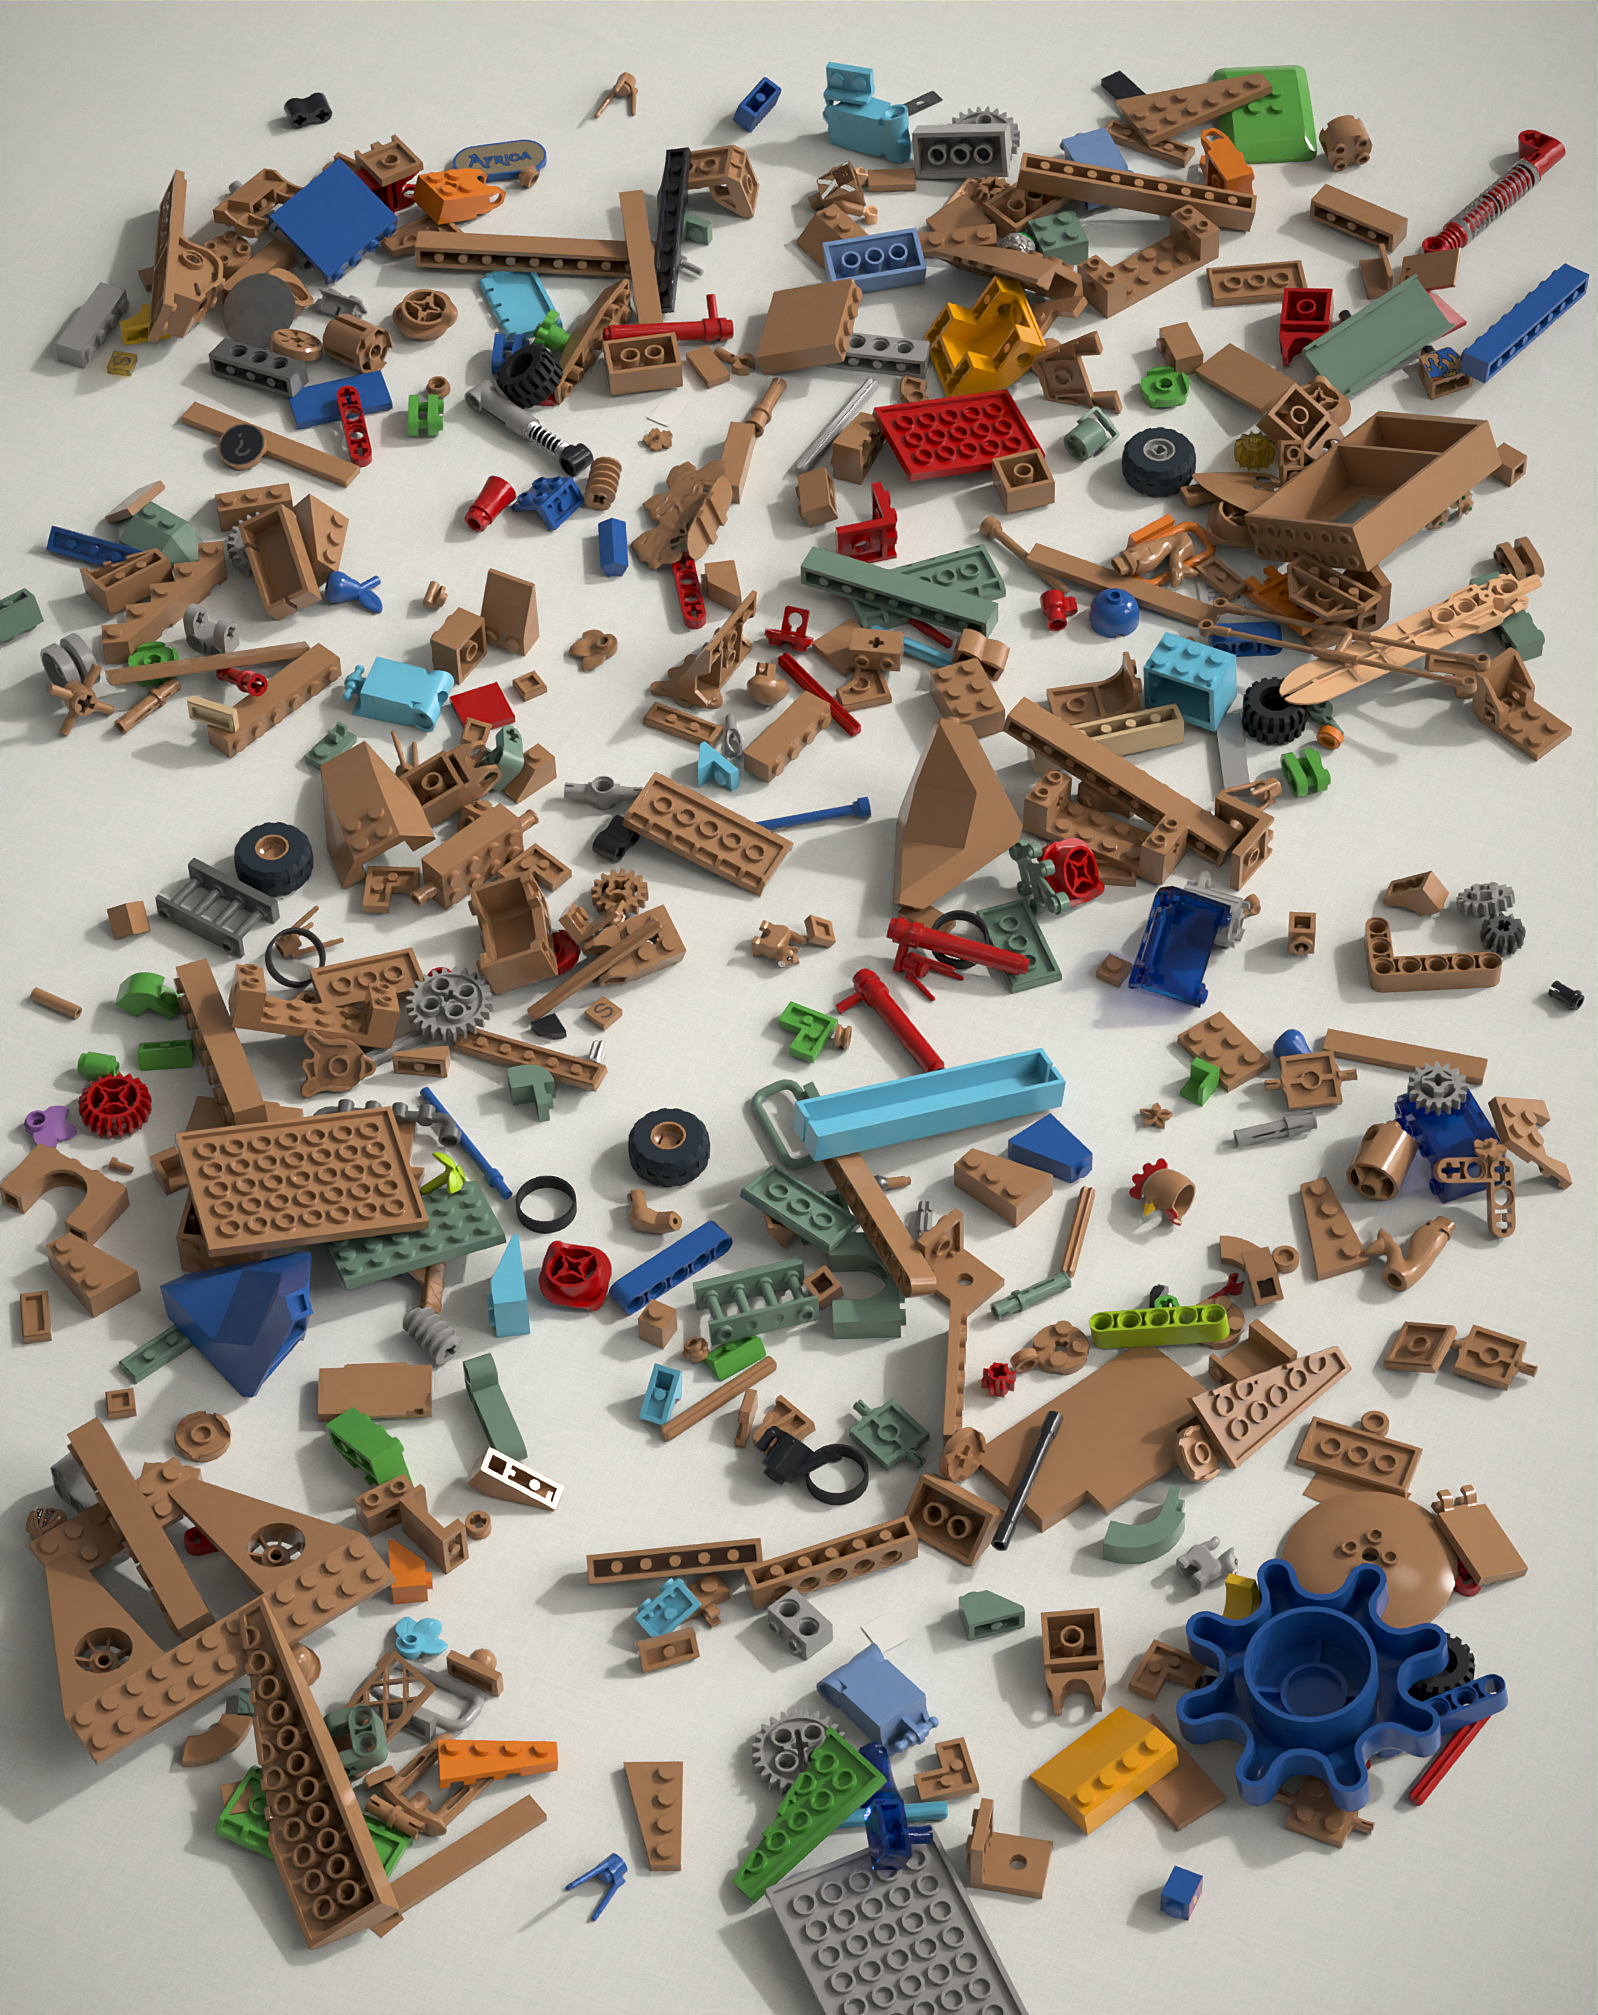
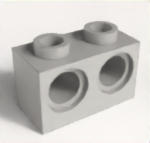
M794 1588L767 1608V1624L769 1629L775 1635H780L784 1638L789 1648L794 1653L802 1655L806 1660L833 1641V1624Z

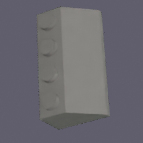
M1010 123L918 125L912 133L916 179L1009 176L1012 148Z

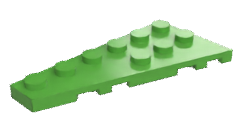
M831 1726L825 1732L826 1738L820 1748H815L810 1756L812 1761L805 1772L798 1775L776 1810L778 1815L772 1825H767L762 1833L763 1839L756 1850L749 1853L732 1880L735 1886L753 1904L765 1895V1888L777 1884L887 1782L884 1775Z

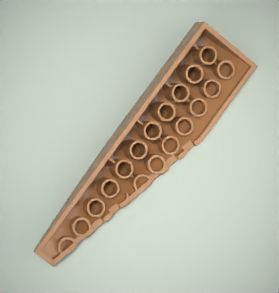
M260 1598L239 1612L243 1649L246 1650L248 1659L245 1667L246 1674L250 1676L252 1691H249L250 1704L254 1705L255 1717H252L258 1764L262 1766L263 1779L260 1780L261 1789L265 1792L267 1804L264 1812L265 1820L269 1821L270 1834H267L268 1843L308 1949L313 1950L375 1926L398 1912L400 1908L319 1708L266 1600Z

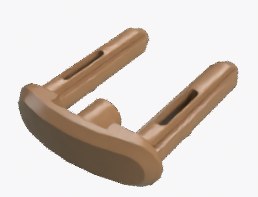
M449 1733L438 1735L390 1782L384 1781L381 1783L380 1792L383 1800L395 1807L397 1805L404 1808L403 1812L424 1822L425 1828L423 1832L431 1836L445 1835L447 1832L446 1827L493 1782L492 1777L476 1779L475 1784L463 1785L434 1814L426 1809L431 1804V1800L424 1792L418 1791L410 1800L402 1796L438 1760V1739H453Z

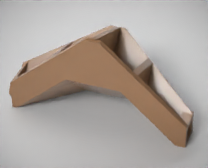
M944 716L943 719L940 718L934 721L899 810L896 823L893 905L917 911L924 910L1020 840L1023 826L971 726L959 723V719L956 717Z

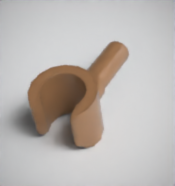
M1255 894L1247 896L1244 901L1250 902V909L1244 908V917L1249 914H1259L1261 911L1260 900Z

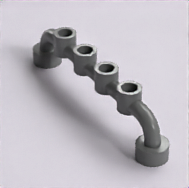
M341 1099L338 1102V1107L329 1106L321 1108L313 1116L379 1108L381 1104L370 1100L365 1103V1108H354L355 1104L352 1100ZM395 1102L392 1105L397 1125H403L406 1122H417L421 1126H431L433 1123L443 1124L444 1127L439 1132V1143L446 1147H456L460 1144L461 1131L456 1127L454 1120L447 1114L435 1112L433 1105L421 1104L419 1111H408V1105L402 1102Z

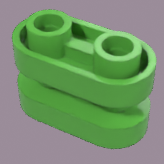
M429 394L428 402H420L419 395H409V436H419V429H428V436H438L439 431H443V416H439V414H444V399H439V394ZM420 412H428L427 419H420Z
M1312 747L1302 749L1298 759L1293 752L1281 754L1280 764L1283 775L1296 798L1308 795V787L1310 786L1315 793L1328 789V785L1331 784V777L1329 771L1323 768L1318 751H1314Z

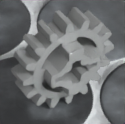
M1496 882L1474 884L1470 886L1471 889H1464V892H1459L1458 897H1456L1459 913H1465V916L1473 914V917L1476 918L1487 917L1491 914L1498 916L1501 911L1506 912L1508 911L1507 908L1514 907L1513 904L1515 903L1512 887H1507L1506 884L1498 886Z
M1435 1061L1434 1066L1431 1067L1426 1062L1424 1063L1423 1070L1416 1067L1415 1074H1410L1407 1086V1093L1410 1094L1409 1101L1416 1102V1109L1425 1107V1114H1429L1431 1110H1434L1437 1116H1440L1442 1110L1447 1114H1451L1452 1107L1459 1110L1460 1103H1465L1468 1090V1083H1465L1466 1076L1459 1075V1068L1449 1069L1450 1063H1446L1442 1067L1438 1061Z

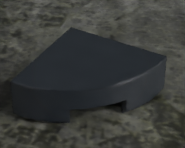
M555 1013L530 1022L531 1029L539 1036L542 1034L553 1037V1039L567 1037L566 1030Z
M1158 1284L1152 1288L1149 1308H1155L1154 1303L1159 1296L1168 1295V1286Z

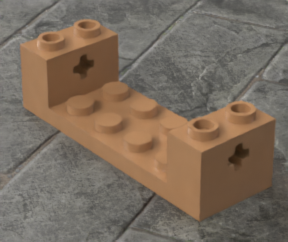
M1187 204L1171 213L1170 235L1113 267H1110L1097 255L1078 264L1077 273L1082 277L1083 296L1092 307L1108 319L1219 257L1220 229L1193 206Z
M1049 768L1025 797L1023 830L1053 842H1059L1066 838L1080 839L1089 845L1095 859L1111 862L1117 868L1129 873L1135 872L1137 876L1159 885H1163L1186 855L1188 823L1165 815L1150 833L1070 800L1072 777Z
M236 964L228 999L231 1026L233 1028L303 1037L307 1030H314L320 1036L327 1039L344 1038L353 1041L357 1045L385 1049L392 1048L400 1014L395 986L384 982H378L377 984L368 983L362 1011L354 1007H332L326 1003L310 1004L298 999L289 1001L278 999L275 996H266L267 991L263 968L254 964Z

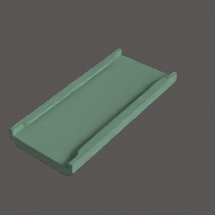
M1414 274L1304 347L1301 352L1303 359L1315 375L1326 377L1330 384L1348 399L1453 329L1455 325L1454 323L1450 324L1417 280L1418 275Z
M984 544L889 569L990 601L1006 597L1004 581ZM847 598L862 628L871 629L872 626L879 625L890 629L909 624L910 617Z

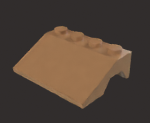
M752 590L721 628L718 627L715 630L710 642H706L703 645L698 657H694L686 672L680 674L677 682L679 698L707 708L716 694H718L751 652L753 645L742 632L744 623L749 618L755 616L756 591Z

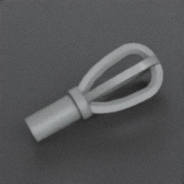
M728 714L725 717V756L729 759L734 757L740 758L743 756L742 736L738 732L735 715ZM731 738H735L738 746L735 752L729 746Z

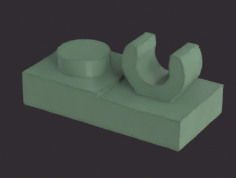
M337 722L336 726L329 730L328 734L305 755L306 764L320 770V765L349 750L357 742V736L349 732L346 725Z

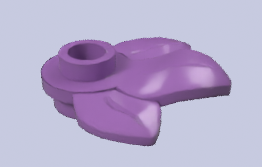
M51 1106L44 1112L41 1110L32 1111L24 1121L25 1130L34 1137L36 1145L42 1143L48 1147L56 1148L58 1141L70 1140L77 1134L76 1127L65 1120L69 1113V1108L65 1106Z

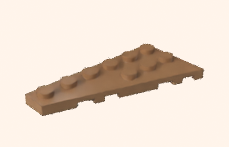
M1255 73L1115 101L1116 108L1148 147L1271 94L1273 90L1272 85L1262 73Z

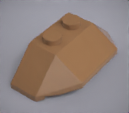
M1304 553L1287 565L1289 600L1327 621H1346L1365 612L1382 599V595Z

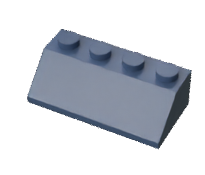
M916 227L822 243L827 282L853 278L862 293L925 283L927 268Z

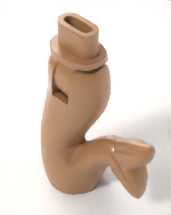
M1185 531L1142 542L1120 552L1118 557L1111 559V565L1118 576L1125 574L1132 576L1134 573L1136 575L1148 573L1155 569L1165 558H1169V577L1172 588L1177 587L1181 583L1182 578L1191 579L1199 575L1198 571L1183 564V561L1192 558L1194 555L1192 540Z
M1442 1216L1426 1222L1425 1225L1419 1227L1411 1236L1406 1260H1404L1400 1247L1393 1241L1390 1234L1381 1228L1377 1233V1240L1366 1248L1365 1255H1386L1387 1261L1382 1271V1278L1391 1289L1403 1292L1412 1287L1425 1275L1445 1247L1447 1241L1451 1239V1232L1456 1228V1225L1451 1220Z

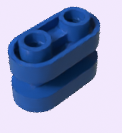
M495 333L491 360L492 375H497L502 364L507 360L505 358L506 351H512L513 354L523 346L530 345V340L525 339L524 334H515L513 341H506V334Z

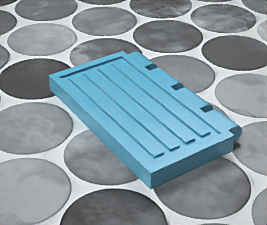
M494 271L485 274L486 277L478 282L501 329L506 334L507 340H513L515 334H524L525 339L533 338L537 325L539 323L542 324L547 313L551 309L556 311L536 272ZM559 317L556 326L563 329L562 320Z

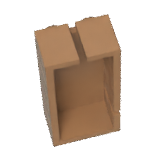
M279 504L238 524L243 544L248 547L245 550L267 614L277 620H281L298 612L297 606L304 609L322 600L293 511Z

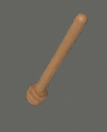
M994 516L985 518L980 525V532L987 538H996L1026 564V558L1029 553L1002 531L1001 523ZM1029 566L1055 590H1060L1064 594L1068 592V587L1055 575Z

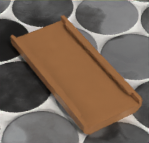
M654 772L627 811L622 824L626 828L761 897L763 890L794 845V842L658 772Z

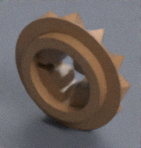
M997 175L994 178L986 176L985 180L978 179L977 183L973 184V196L977 201L984 203L1010 187V184L1006 183L1005 178L998 179Z

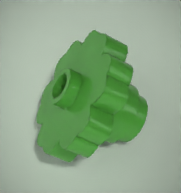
M552 309L547 313L542 324L539 323L534 331L533 336L535 339L533 343L542 344L545 348L554 352L559 351L563 353L571 335L567 334L566 330L556 326L560 313Z

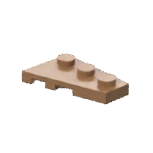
M426 214L398 228L391 237H384L380 241V245L392 257L415 253L418 231L464 232L453 222L438 225Z

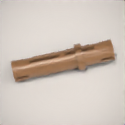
M169 677L159 687L148 691V695L114 722L118 731L126 734L156 708L163 707L168 698L181 690L179 682L175 678Z

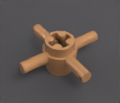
M93 663L83 684L79 681H72L66 684L64 688L51 683L47 686V693L62 698L69 709L59 730L60 733L68 736L78 715L87 716L93 713L94 710L107 715L113 714L114 706L98 701L96 694L92 690L101 671V666Z

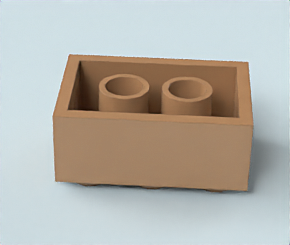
M675 332L603 341L604 364L611 396L683 387L682 363Z
M977 657L929 671V692L943 718L944 716L958 718L959 723L972 727L978 739L1003 732L1005 708Z

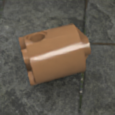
M1389 1120L1386 1124H1373L1367 1129L1347 1170L1346 1176L1349 1184L1359 1194L1371 1200L1388 1201L1396 1197L1419 1149V1143L1406 1133L1396 1121Z

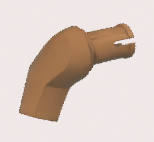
M641 1189L631 1190L627 1194L631 1208L628 1220L635 1229L661 1235L680 1230L682 1219L676 1212H657L648 1208L645 1193Z

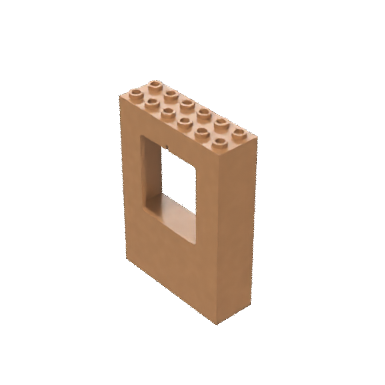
M1378 411L1245 514L1244 517L1259 559L1291 563L1304 553L1331 568L1368 572L1501 466L1502 462L1488 420ZM1362 499L1382 500L1352 525L1333 523Z

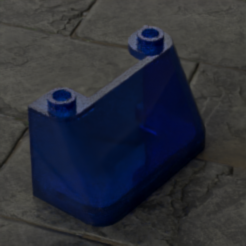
M1175 886L1160 887L1151 906L1130 974L1128 988L1193 1008H1200L1206 1002L1208 990L1205 989L1206 986L1202 980L1217 932L1227 928L1231 922V905Z

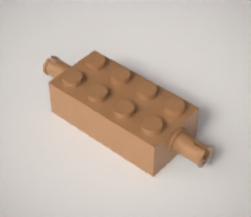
M499 803L422 857L424 884L410 893L412 902L416 906L421 907L432 898L445 910L459 903L470 893V889L481 886L493 876L498 875V870L524 852L523 833L539 823L536 813L528 809L520 817H517Z

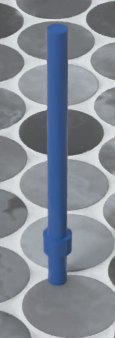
M429 1087L421 1089L420 1095L427 1104L435 1107V1112L447 1114L452 1118ZM456 1123V1127L461 1131L460 1145L484 1174V1180L491 1188H495L504 1200L509 1199L512 1196V1192L503 1182L504 1178L496 1168L491 1167Z

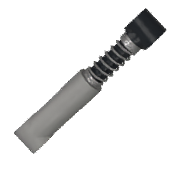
M483 380L465 393V401L471 410L476 413L483 411L524 440H531L537 446H541L543 450H546V452L559 460L561 468L567 475L575 477L594 461L593 455L587 446L582 443L574 446L565 440L561 441V438L557 437L556 434H552L551 431H547V428H543L538 419L500 395L490 381Z

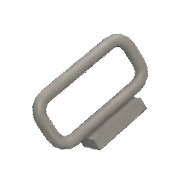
M404 1658L429 1682L468 1698L472 1704L465 1714L457 1720L448 1719L420 1707L401 1730L430 1742L436 1735V1727L450 1732H458L468 1728L483 1708L484 1704L481 1694L470 1686ZM397 1661L390 1670H403V1665ZM374 1687L370 1691L371 1696L378 1701L383 1700V1689ZM389 1692V1699L401 1698ZM403 1704L389 1705V1720L398 1719L403 1713ZM380 1706V1707H379V1717H380L382 1720H383V1706Z

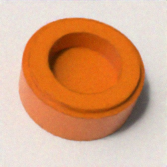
M1329 725L1321 726L1316 735L1318 742L1328 749H1338L1344 739L1343 734L1337 728Z

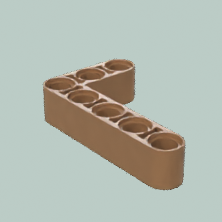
M1371 917L1366 921L1364 948L1369 983L1376 992L1495 987L1500 982L1502 958L1494 952L1394 956L1388 921L1382 917Z

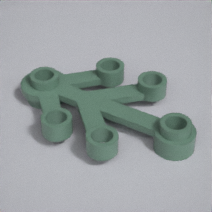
M1020 839L1018 843L1009 848L1010 857L1017 862L1021 881L1017 883L1019 895L1024 897L1033 893L1034 899L1030 900V908L1035 915L1045 912L1046 909L1041 890L1048 898L1047 907L1052 914L1059 915L1069 912L1070 901L1065 892L1055 894L1044 879V877L1055 873L1052 860L1048 859L1039 863H1033L1031 859L1042 856L1041 845L1038 842L1029 843L1026 839Z

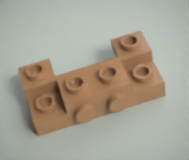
M264 168L213 209L214 221L229 227L235 226L237 235L256 238L269 227L268 220L262 217L276 205L285 204L304 187L287 181L277 170Z

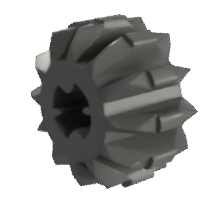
M1501 911L1499 916L1491 914L1489 919H1484L1480 931V939L1483 942L1484 950L1491 949L1492 952H1499L1504 957L1507 952L1514 955L1517 949L1522 948L1526 930L1522 926L1521 919H1514L1513 913L1505 916Z

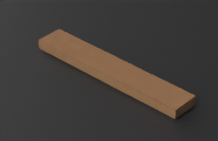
M477 1028L476 1034L468 1031L466 1039L461 1034L458 1035L457 1040L453 1044L454 1051L508 1067L520 1065L543 1067L550 1072L556 1081L594 1092L597 1091L608 1072L605 1065Z
M1329 1028L1322 1051L1333 1050L1334 1056L1337 1058L1415 1072L1416 1067L1423 1070L1424 1063L1426 1062L1431 1067L1434 1066L1435 1061H1438L1442 1067L1446 1063H1450L1449 1069L1459 1068V1075L1466 1076L1465 1082L1478 1085L1483 1084L1488 1062L1486 1058Z
M529 1794L391 1882V1888L400 1908L396 1913L401 1915L547 1821V1814Z

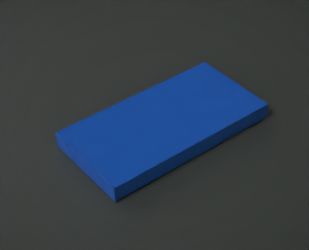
M381 370L306 386L293 398L287 396L298 430L341 420L337 404V391L343 386H353L357 389L364 415L393 409L392 400ZM345 396L346 401H347V405H350V404H351V399H350V397H349V396ZM351 413L348 414L346 418L357 417L358 415Z

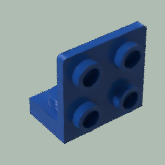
M540 477L532 483V487L528 491L521 493L516 498L517 501L511 508L513 511L537 510L548 530H556L585 501L572 477Z

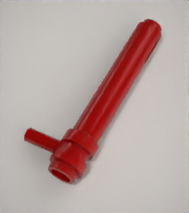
M715 294L706 295L709 318H702L701 321L608 325L607 328H603V341L675 332L677 341L702 340L703 342H713V340L717 339L719 342H725L733 338L734 327L731 319L727 320L725 317L718 318Z
M892 917L886 937L892 939L893 943L899 944L892 968L893 971L902 973V962L908 953L909 947L914 949L920 947L1017 976L1021 974L1026 975L1030 959H1026L1025 955L924 927V923L917 921L910 923L903 917L898 919Z
M868 968L859 970L852 979L856 992L835 1005L838 1013L842 1014L864 1000L869 1007H873L925 1073L945 1069L944 1061L890 996L889 989L880 981L879 976Z

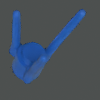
M612 1853L595 1868L566 1885V1890L569 1891L581 1885L597 1875L602 1883L606 1885L609 1883L613 1884L591 1917L592 1921H596L617 1889L626 1882L623 1875L628 1871L627 1866L620 1856Z

